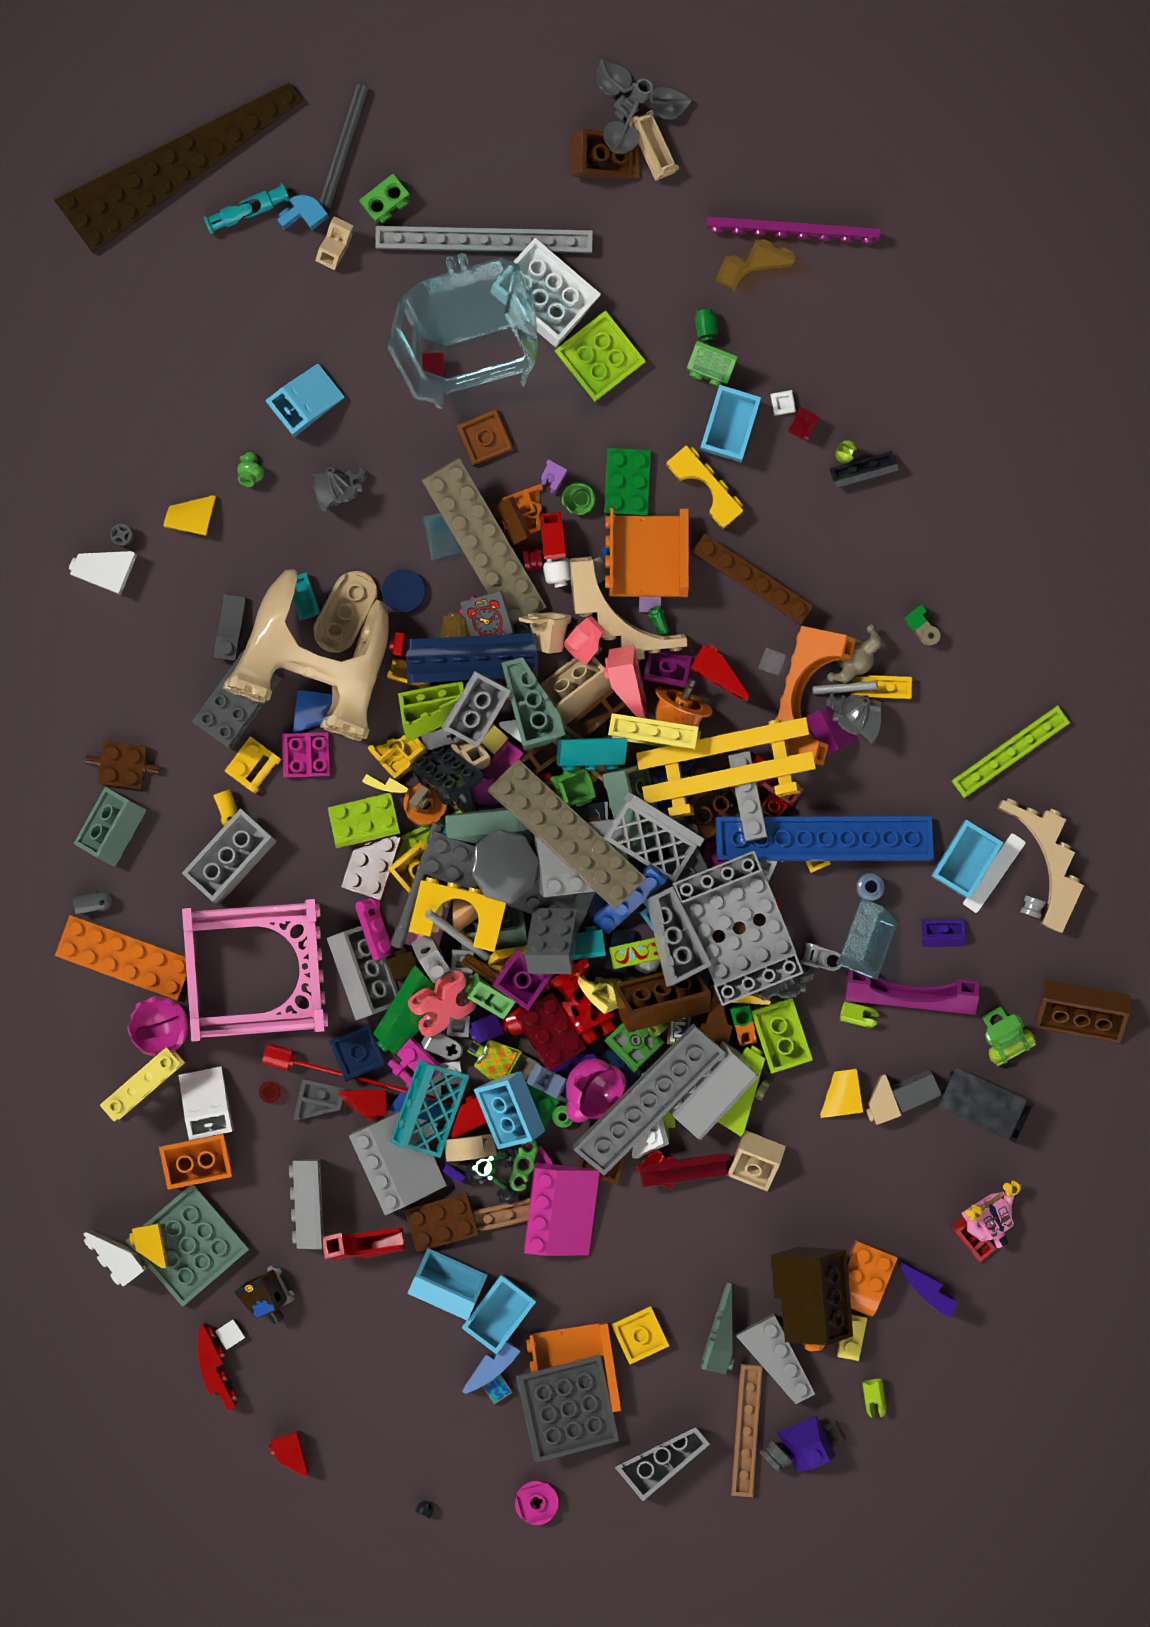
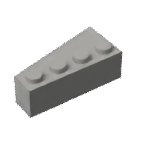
M673 886L647 898V906L666 987L674 985L711 966Z
M774 1314L735 1333L736 1337L795 1404L815 1395L789 1342H785L784 1332Z
M695 1427L615 1468L640 1499L645 1501L711 1443L700 1429Z

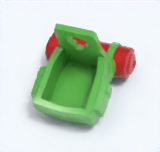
M576 766V770H564L563 774L559 776H553L548 771H542L537 775L569 807L589 804L596 797L591 778L584 767Z

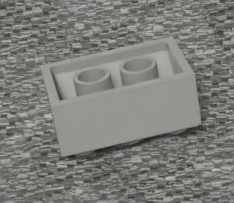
M474 671L442 729L479 747L511 690L487 675Z

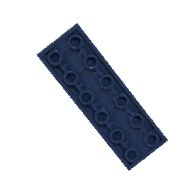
M536 633L405 640L407 684L469 681L474 671L485 674L492 679H505L501 663L522 657L534 676L538 677Z

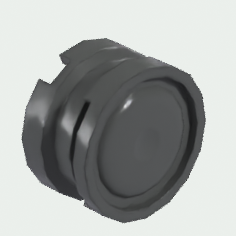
M771 1440L766 1448L767 1451L764 1452L761 1449L759 1452L781 1474L783 1472L781 1468H784L786 1465L789 1466L793 1461Z

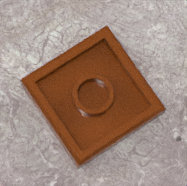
M496 409L456 425L473 466L513 450Z

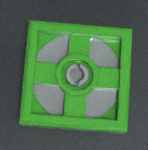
M623 1023L604 1040L633 1072L665 1043L659 1036L654 1037L653 1034H650L646 1028L628 1033Z

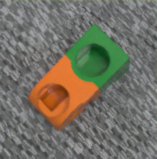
M742 1003L729 1006L739 1046L757 1043L749 1004Z

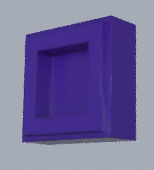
M448 1163L443 1169L445 1174L459 1183L466 1176Z

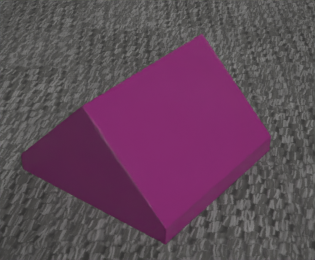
M663 650L658 653H648L643 681L685 689L692 656Z
M829 706L806 717L809 733L818 741L829 745L826 755L857 741L854 734L841 729L838 722L832 720L833 713L836 711L829 708Z
M517 949L500 968L492 986L528 1011L553 974L528 973L525 954Z

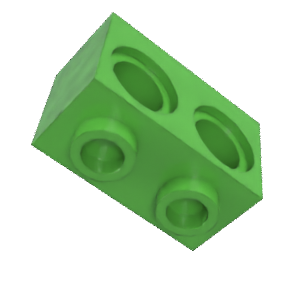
M392 174L362 197L359 202L377 224L380 221L381 223L387 221L392 216L391 212L396 208L400 210L409 203L410 195L396 176ZM392 189H397L401 193L398 198L392 199L388 196L389 192ZM374 203H382L383 209L380 212H374L371 209Z
M475 973L465 987L467 998L504 1019L515 1004V1001L492 986L493 983Z

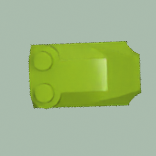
M772 996L770 1005L754 1004L751 1014L771 1074L813 1061L793 998Z

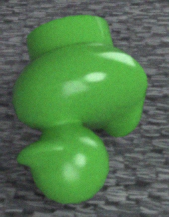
M247 452L244 456H240L242 462L237 467L238 481L246 487H252L254 483L261 481L264 477V467L257 464L258 458L253 452Z

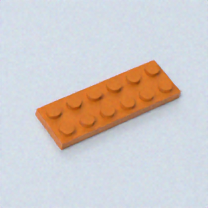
M69 915L55 956L177 1001L187 977L185 956L73 915Z

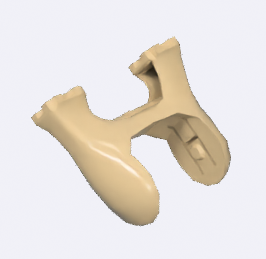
M285 570L266 592L259 607L246 649L235 670L225 680L223 689L227 692L247 697L250 700L264 703L266 700H270L272 694L270 682L274 671L278 668L293 671L310 679L332 685V706L326 717L322 719L321 728L332 733L341 734L352 740L361 741L362 738L367 739L369 733L367 709L388 640V608L380 600H376L372 605L361 628L352 659L340 662L318 656L299 647L285 623L297 581L296 570Z

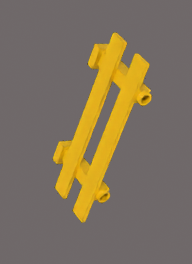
M804 717L781 722L780 719L772 720L766 726L699 739L696 743V749L662 744L663 747L636 753L639 770L665 765L668 782L642 787L644 801L650 804L671 799L673 807L668 808L669 817L676 819L694 815L693 806L687 804L686 796L775 777H778L779 785L774 786L777 796L782 797L801 793L800 786L797 782L793 781L792 774L816 769L813 752L789 756L786 740L810 735L807 718ZM768 743L772 744L773 760L687 778L682 777L680 766L682 761Z

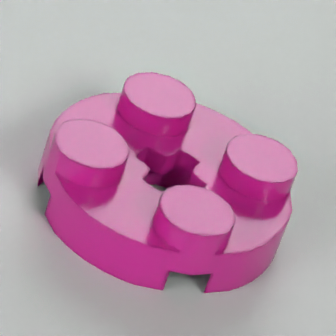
M532 1480L525 1483L518 1490L515 1498L517 1514L521 1519L533 1525H542L549 1522L556 1514L559 1505L555 1489L548 1482ZM533 1497L543 1500L540 1508H536L535 1505L531 1506L530 1502L533 1501Z

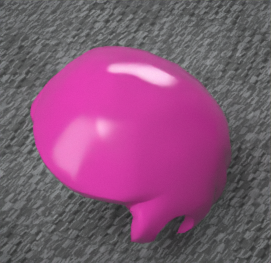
M153 996L136 1004V1009L130 1015L131 1022L127 1027L133 1044L143 1054L156 1057L166 1047L171 1053H174L182 1046L189 1031V1020L186 1012L178 1003L173 1002L170 998Z

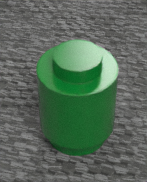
M713 309L696 311V317L694 318L697 337L702 339L703 342L715 340V336L719 335L716 314L713 313Z

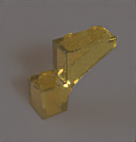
M756 240L746 263H743V259L736 255L725 256L715 283L735 291L741 279L748 273L789 268L794 264L796 256L792 255L793 252L789 249L772 247L773 243L767 240Z

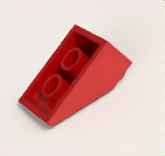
M711 644L708 647L703 645L689 671L746 703L750 696L724 657L719 654L720 650Z

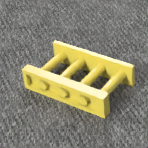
M612 713L608 735L612 736V738H626L627 742L657 747H663L662 744L696 749V743L700 739L701 731L696 726Z
M166 1047L102 1102L100 1106L113 1121L120 1120L186 1062L176 1051L171 1053Z

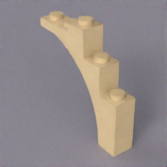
M592 557L570 559L575 614L585 617L591 616L592 612H596L597 622L606 631L602 636L603 640H614L616 636H620V647L635 645L638 663L640 659H645L644 650H648V653L661 652V649L669 648L670 651L682 650V647L687 646L685 634L667 636L652 634L624 620L611 608L603 597L595 577Z
M1008 798L1007 801L1001 800L997 809L1018 818L1033 834L1045 857L1049 874V896L1040 924L1056 932L1063 933L1084 885L1079 883V878L1070 874L1068 877H1065L1075 852L1071 851V846L1063 842L1056 844L1066 819L1062 818V813L1054 809H1050V812L1044 811L1042 816L1039 817V812L1028 807L1026 810L1019 808V803Z

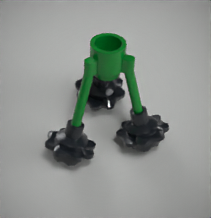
M518 1145L498 1149L496 1151L497 1155L489 1156L488 1159H480L479 1161L473 1159L470 1164L466 1165L468 1170L465 1174L466 1177L470 1178L473 1184L477 1182L483 1184L486 1179L494 1182L500 1187L497 1191L500 1202L512 1204L513 1201H517L521 1191H514L510 1186L509 1179L504 1183L494 1177L496 1171L494 1162L498 1160L506 1168L513 1165V1161L519 1153ZM514 1181L515 1184H516L517 1186H519V1182H518V1181Z

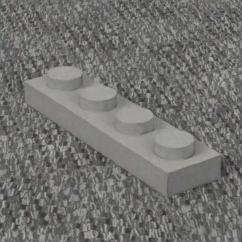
M750 751L728 756L731 768L753 764ZM757 781L734 786L745 841L768 837Z

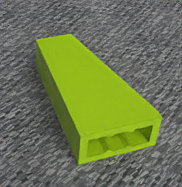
M753 1045L750 1049L745 1047L741 1055L759 1077L718 1121L741 1137L746 1128L765 1058L761 1056L763 1052Z

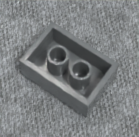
M533 908L525 953L528 973L572 974L579 930L577 909Z

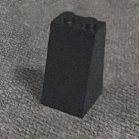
M959 1068L951 1071L947 1079L948 1087L946 1091L941 1092V1096L938 1098V1103H940L938 1107L1016 1143L1034 1103Z

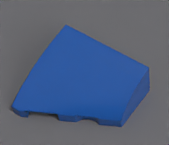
M298 690L293 732L298 733L310 727L321 725L322 719L326 717L332 706L333 694Z

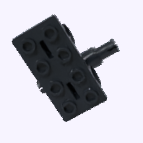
M447 745L432 749L431 752L417 758L409 766L410 770L415 773L419 783L427 789L433 787L444 805L454 801L462 813L479 811L473 799L472 788L482 782L483 774Z

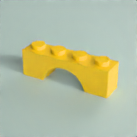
M685 446L666 462V466L680 481L697 479L709 487L713 497V504L709 515L723 530L743 513L741 509L743 504L736 496L732 498L727 493L729 488L722 480L717 481L713 477L715 472L707 463L703 465L699 461L700 455L693 447L689 449Z

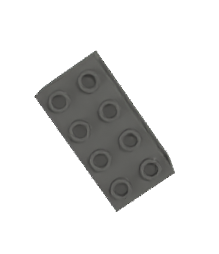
M242 651L192 720L194 724L231 750L267 702V700L264 703L256 702L223 689L225 680L235 670L244 651ZM273 673L270 682L272 693L282 681L275 673Z

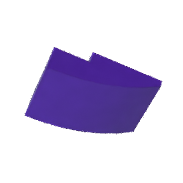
M900 1261L898 1265L914 1290L932 1307L950 1318L958 1302L954 1298L940 1292L943 1284Z

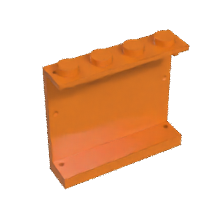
M610 508V516H606V529H610V536L605 538V549H610V555H605V568H610V575H605V588H609V596L688 597L689 509H680L679 516L613 515V508Z
M608 1322L530 1334V1339L526 1340L528 1353L532 1352L533 1361H530L531 1372L600 1355L612 1412L621 1411Z

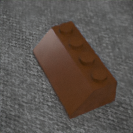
M663 972L613 984L619 1015L628 1033L710 1012L711 992L699 972L666 987Z
M1044 980L1039 998L1035 1028L1121 1043L1130 1015L1131 995Z

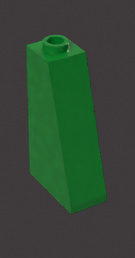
M416 966L409 973L373 1033L379 1040L376 1044L383 1051L390 1050L394 1055L420 1030L419 1021L427 1014L416 1015L408 1006L409 998L424 988L435 990V984Z

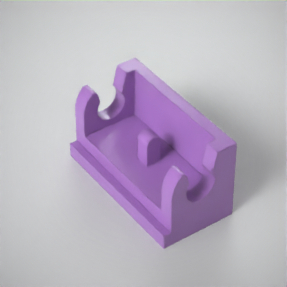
M548 459L546 468L541 476L542 485L544 486L548 480L551 483L550 493L556 495L567 476V469Z

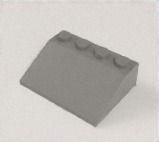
M614 819L587 823L604 837ZM622 828L616 829L610 838L615 841L623 840ZM535 836L536 856L539 860L537 868L539 893L543 897L595 892ZM609 843L627 860L626 852Z
M400 1111L355 1130L349 1135L385 1215L447 1186L434 1156L407 1148L403 1149L390 1142ZM418 1132L411 1135L409 1144L414 1145L421 1141Z

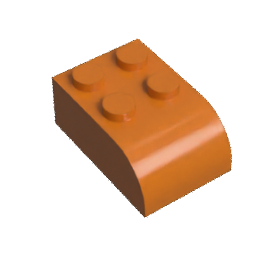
M855 1240L847 1259L851 1309L871 1317L874 1316L896 1264L897 1256Z

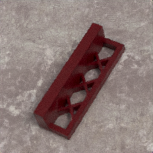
M718 1153L639 1165L642 1187L728 1175L726 1160H730V1153Z

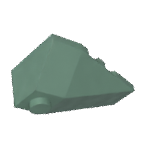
M523 657L501 663L507 687L511 690L509 695L524 751L545 746L564 737L565 732L559 712L550 701Z
M505 807L445 815L446 835L452 839L478 844L494 830L502 829L525 836L530 844L534 835Z
M728 1281L726 1282L700 1363L701 1369L725 1375L727 1370H732L735 1360L732 1357V1283Z

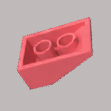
M635 645L609 649L608 658H605L606 667H604L606 680H610L611 688L636 717L646 719L647 700Z

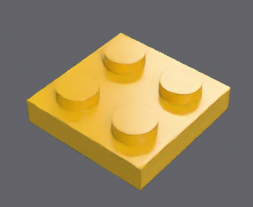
M651 1306L611 1324L629 1364L669 1347Z

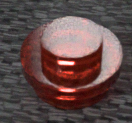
M268 1081L261 1085L259 1096L264 1102L274 1103L280 1098L281 1089L277 1083Z

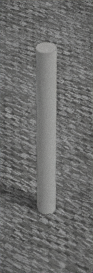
M428 910L425 913L426 918L485 961L489 959L490 953L484 949L473 947L474 941L432 910Z

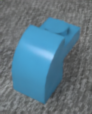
M298 195L289 199L293 208L290 209L288 207L279 214L280 218L277 220L283 230H285L299 218H302L312 231L329 217L316 199L306 195Z

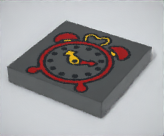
M502 590L460 602L470 636L505 635L515 632Z

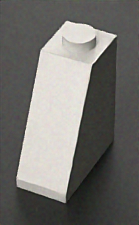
M131 551L78 554L77 558L73 557L70 563V574L121 595L137 554Z

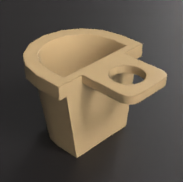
M542 612L530 613L528 616L519 617V621L530 623L531 633H536L537 651L549 654L563 651L567 625L571 623V615Z

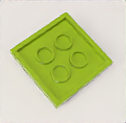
M606 310L554 350L594 402L646 363Z

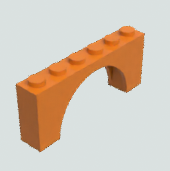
M801 626L796 638L795 652L791 657V668L785 681L784 695L780 699L779 714L775 720L780 719L781 722L802 718L801 698L810 677L827 663L836 660H851L856 639L844 634ZM811 734L786 740L789 756L813 752L815 764L824 765L828 744L818 741ZM769 743V752L773 754L772 744Z

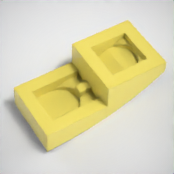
M366 774L362 781L371 787L391 793H407L409 790L391 778L384 785Z

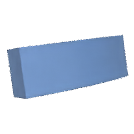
M507 1340L495 1357L486 1353L462 1392L467 1394L492 1381L513 1362L521 1349Z

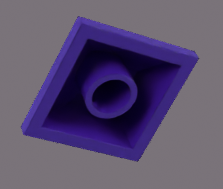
M817 1415L778 1432L789 1458L793 1461L792 1464L796 1472L812 1470L830 1462L836 1455Z

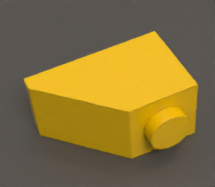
M160 1223L133 1228V1233L129 1234L131 1246H135L137 1252L159 1267H167L168 1262Z

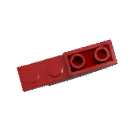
M204 1323L199 1326L197 1342L201 1375L209 1395L218 1391L227 1411L236 1407L238 1397L233 1388L229 1390L226 1384L228 1378L224 1370H219L218 1366L225 1362L223 1359L226 1357L221 1345H216L214 1341L216 1335L212 1327H207Z

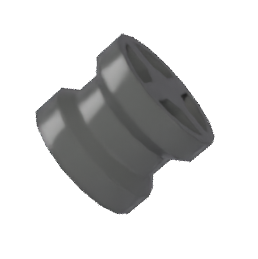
M125 524L115 525L110 533L111 540L120 547L128 546L133 541V531Z

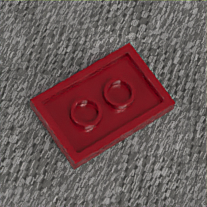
M553 993L532 1004L528 1011L523 1009L514 1015L548 1072L586 1049Z

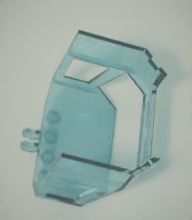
M461 253L458 255V262L462 269L457 270L453 258L447 257L445 261L449 273L422 280L399 298L387 348L415 399L420 401L425 399L435 403V407L443 409L446 394L519 373H522L520 383L524 386L535 364L538 340L535 297L517 263L500 257L469 266L466 255ZM404 313L412 326V349L401 330ZM511 328L525 354L523 358L444 379L423 371L420 337L442 346H448Z

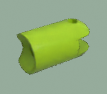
M845 440L838 445L835 456L840 463L847 464L854 458L852 456L853 452L857 450L855 443Z
M844 1001L840 1021L866 1028H872L878 1024L873 1019L865 1018V1016L879 1017L876 1009Z
M871 1379L863 1381L862 1386L867 1414L874 1419V1404H878L879 1415L881 1418L884 1417L887 1412L883 1380Z

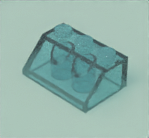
M862 898L854 913L836 964L877 980L898 922L883 906Z

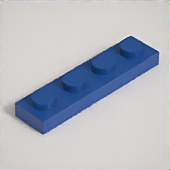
M648 865L641 872L646 877L645 881L616 910L607 903L593 916L592 921L607 934L613 931L666 882L667 876L654 865Z

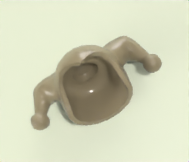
M868 625L867 631L870 633V638L867 641L863 642L854 638L856 642L851 660H836L842 671L838 674L830 672L827 675V679L830 682L836 680L847 683L856 675H863L872 668L874 653L882 645V639L877 633L875 625Z

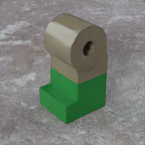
M921 604L905 616L903 620L924 645L932 646L940 640V632L936 627L931 626L922 615L927 610Z

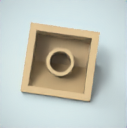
M745 1130L727 1176L768 1191L780 1166L786 1146Z

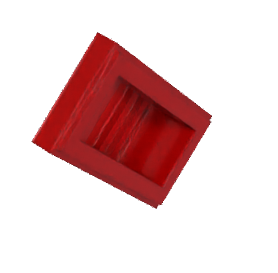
M962 1216L951 1225V1229L979 1262H982L996 1250V1247L990 1240H979L972 1246L971 1243L977 1238L973 1235L967 1239L965 1238L969 1232L966 1227L967 1221ZM986 1243L987 1246L979 1253H977L976 1250H978L983 1244Z

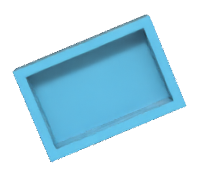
M719 385L700 451L741 463L761 397Z
M964 820L930 876L963 897L970 899L1004 842L968 820Z
M428 1248L407 1294L468 1321L488 1275Z
M501 1273L471 1313L468 1321L466 1320L462 1325V1329L497 1355L536 1303V1299Z

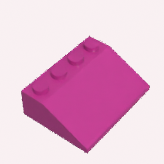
M534 1163L524 1253L544 1256L589 1255L600 1173L597 1169Z

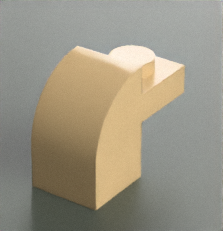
M334 216L330 222L327 235L319 247L315 261L335 270L353 235V225Z
M463 739L457 743L449 744L453 751L481 771L490 766V756L482 744L476 747Z
M492 1134L447 1139L445 1143L446 1162L479 1159L497 1155Z

